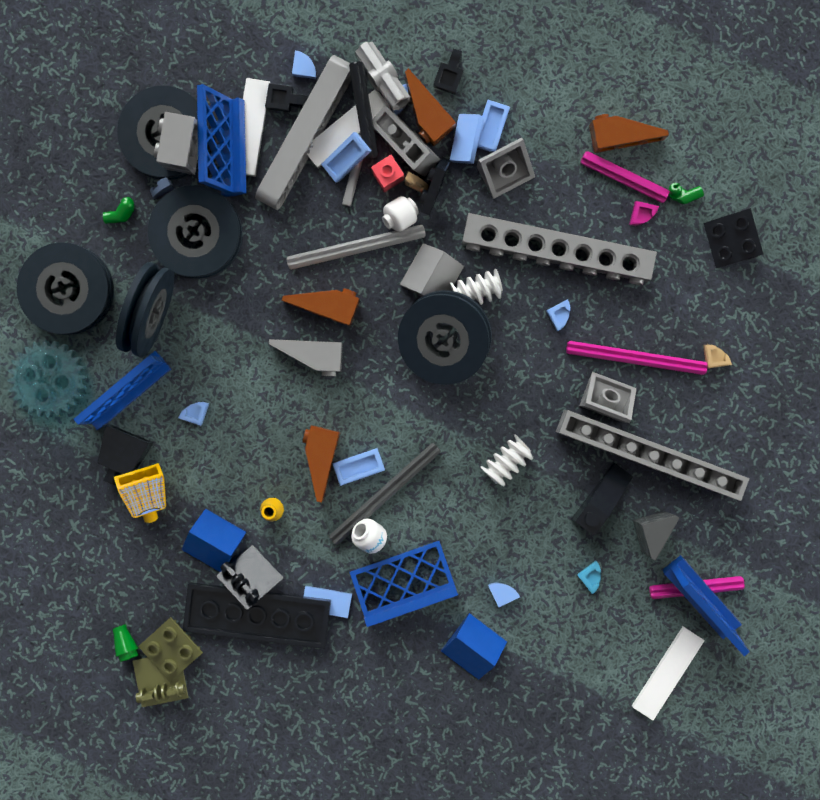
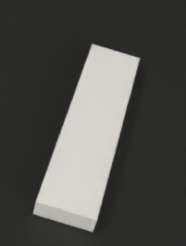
M246 78L243 100H245L246 175L256 177L267 110L265 103L270 81Z
M376 90L368 94L372 119L385 105L390 108L386 100ZM356 105L312 140L313 148L308 147L310 153H307V155L317 168L322 166L321 164L353 132L361 134Z
M682 626L632 704V707L651 720H654L705 640Z

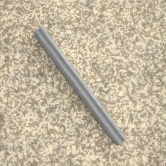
M423 225L408 227L401 232L392 231L288 256L287 264L289 269L292 270L421 239L426 236Z

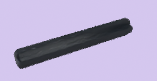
M362 61L350 63L349 68L361 138L372 150L365 158L371 159L378 157V149L364 66Z

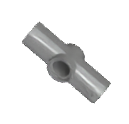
M373 42L361 44L355 51L358 60L363 62L364 69L373 88L377 92H381L393 111H399L406 107L410 101V96L398 80V74L389 60L385 61Z

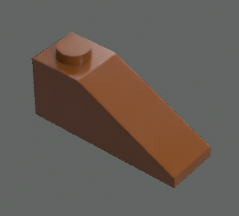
M408 68L405 71V80L417 126L420 130L418 135L426 144L430 142L435 146L455 129L456 122Z
M609 114L594 117L595 120H592L589 125L594 153L663 141L669 136L668 130L619 116L609 117Z
M343 288L342 292L330 290L285 295L282 297V301L347 326L352 324L360 299L356 297V292Z
M311 425L310 430H305L303 443H306L305 451L316 501L322 502L340 432Z

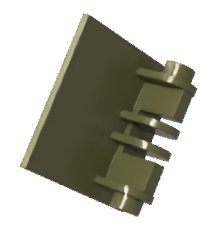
M171 617L138 646L169 681H172L203 653L200 650L201 647L197 646L190 639L191 636H188L179 627L176 620H173Z
M148 657L133 660L139 693H136V701L141 703L142 707L189 698L184 670L172 681H169Z

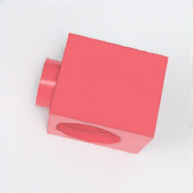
M392 155L371 167L372 174L384 193L404 180V173Z

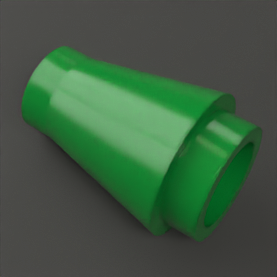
M127 625L112 629L115 655L119 658V661L123 662L139 656L137 652L139 648L127 629Z

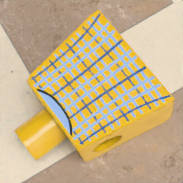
M159 463L114 477L118 493L133 518L143 516L146 523L156 521L158 519L157 511L166 507L164 476Z

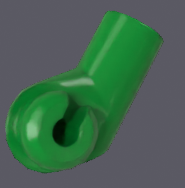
M672 183L669 186V197L681 204L690 203L704 196L700 186L688 191L683 189L679 183Z
M124 197L116 211L103 212L104 223H123L128 221L135 209L133 199Z

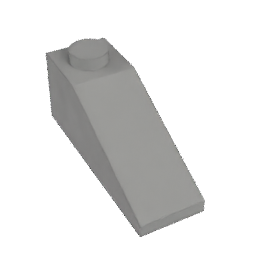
M387 105L373 118L374 128L406 163L420 175L425 177L431 168L441 160Z
M269 339L271 346L317 371H322V376H336V372H342L343 343Z

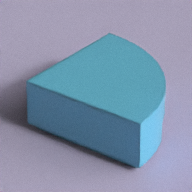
M596 560L577 574L591 594H594L599 588L601 580V569Z

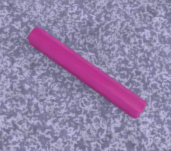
M586 151L581 159L582 165L652 199L664 203L668 198L669 190L589 151Z
M741 576L703 580L714 593L743 590L745 587L744 579ZM673 583L651 585L649 587L652 599L684 596Z

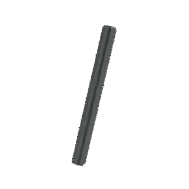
M431 443L330 534V540L335 545L340 544L352 533L354 526L359 521L370 517L440 454L441 451L436 444Z

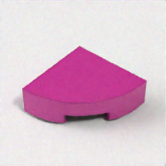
M635 201L629 225H641L648 222L657 213L659 206Z

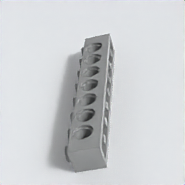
M468 213L462 245H466L467 250L480 252V248L490 250L489 254L503 256L504 253L511 254L515 260L527 261V258L535 259L536 264L550 266V263L559 264L560 269L568 271L579 268L583 269L582 273L596 276L597 272L606 274L607 279L620 280V277L627 278L629 283L635 285H643L644 282L652 279L657 254L656 251ZM485 230L491 231L494 234V240L490 242L484 241L481 233ZM513 235L517 239V245L513 247L508 246L505 243V237ZM530 240H536L540 243L539 251H532L529 248L528 243ZM553 245H560L563 248L564 253L562 256L553 254ZM581 249L585 251L587 255L585 261H579L576 258V250ZM601 254L609 257L610 263L608 266H603L599 262ZM624 259H629L632 262L633 269L631 271L623 268L622 263Z
M569 410L563 411L556 432L735 500H742L750 479Z

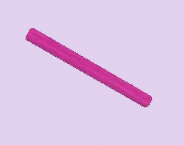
M569 341L566 347V353L700 375L706 374L708 366L706 362L575 341Z

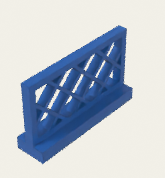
M204 84L197 85L199 183L220 190L221 195L225 197L247 194L245 100L241 98L231 99ZM206 95H207V97H208V99H209V101H210V103H211L210 106L208 105V103H207V101H206ZM213 111L215 112V114H216V116H217V118H218V121H216V119H215V117H214V115H213V113H212ZM207 120H208V122H209V124H210V126H211V129H210V130H209V128H208V126H207ZM214 134H215V136H216V138H217V140H218V142H219L218 145L216 144V142H215V140H214V138H213V135H214ZM207 143L212 151L210 154L207 150ZM214 158L216 159L219 165L218 169L216 168L213 162ZM207 167L209 168L212 174L211 178H208Z
M154 351L74 418L75 422L78 425L92 424L96 430H100L171 370L170 366L157 351Z
M440 541L350 572L367 627L458 596ZM437 547L440 557L436 565L423 560L427 550ZM423 552L420 558L415 556V554ZM411 556L419 560L413 573L401 568L404 558ZM400 560L398 566L392 563ZM440 561L442 562L444 570L438 567ZM421 562L434 568L428 581L415 575ZM386 564L396 568L391 581L378 575L382 566ZM378 568L376 573L369 571ZM436 569L446 573L448 584L438 586L431 583ZM399 570L411 575L406 588L393 583ZM367 572L374 576L368 589L359 585L356 575ZM414 577L427 583L422 593L415 594L408 590ZM376 578L389 583L383 596L371 591ZM429 584L432 585V586H434V587H436V588H433V589H431V590L426 591L427 588H428V586H429ZM392 585L404 591L399 601L393 602L386 598ZM361 589L367 591L364 597ZM369 593L381 598L378 608L368 611L365 603ZM406 593L413 595L404 599ZM384 600L387 601V602H389V603H391V604L382 606Z
M681 555L662 569L668 579L722 639L727 637L743 656L750 652L736 632V629L742 625L740 621Z

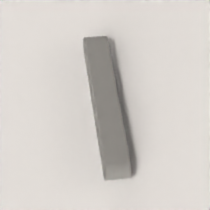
M336 55L329 59L257 189L255 198L275 210H279L309 158L307 153H310V149L308 147L313 148L312 140L324 131L351 82L349 62Z

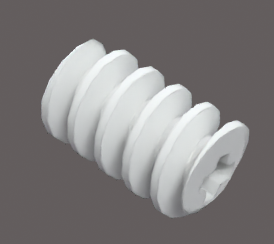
M494 269L493 276L489 271H486L484 279L480 274H476L475 282L471 277H467L466 285L462 280H458L457 288L452 282L450 283L452 291L462 293L473 300L476 299L480 305L483 304V297L485 296L489 302H492V294L501 299V291H503L497 269Z
M515 434L516 443L511 440L507 441L510 449L502 446L500 448L502 456L497 453L493 454L496 462L487 460L488 469L481 466V469L496 484L503 487L505 486L503 477L511 480V470L519 473L517 464L526 466L524 457L530 460L533 459L531 450Z

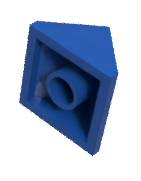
M205 509L189 531L182 550L221 572L222 569L220 567L225 562H230L247 532Z
M469 613L441 649V652L479 680L495 667L507 641Z

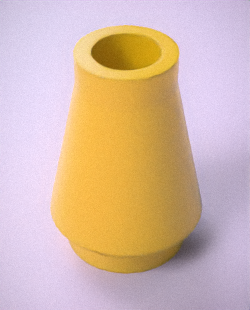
M268 498L261 504L260 512L265 520L277 521L282 517L284 507L280 500ZM268 507L273 509V515H269L268 511H266Z

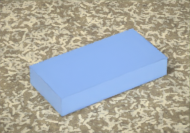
M487 100L482 115L483 121L477 148L492 153L496 151L510 109L509 106Z
M459 114L450 161L474 164L483 121L481 115Z
M353 132L321 165L335 183H338L372 150L357 132Z
M378 448L332 463L340 486L385 471Z
M305 586L304 596L331 600L329 615L348 618L352 599L351 593Z

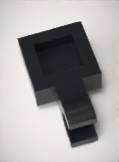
M453 48L449 63L441 62L433 84L434 88L456 95L464 71L458 68L462 51Z
M269 83L265 108L290 113L291 106L302 109L308 96L293 94L294 89L291 86Z

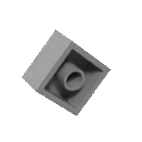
M165 112L164 118L160 119L158 126L161 137L160 142L156 143L154 149V157L157 158L156 162L166 170L195 175L198 160V120L191 116Z

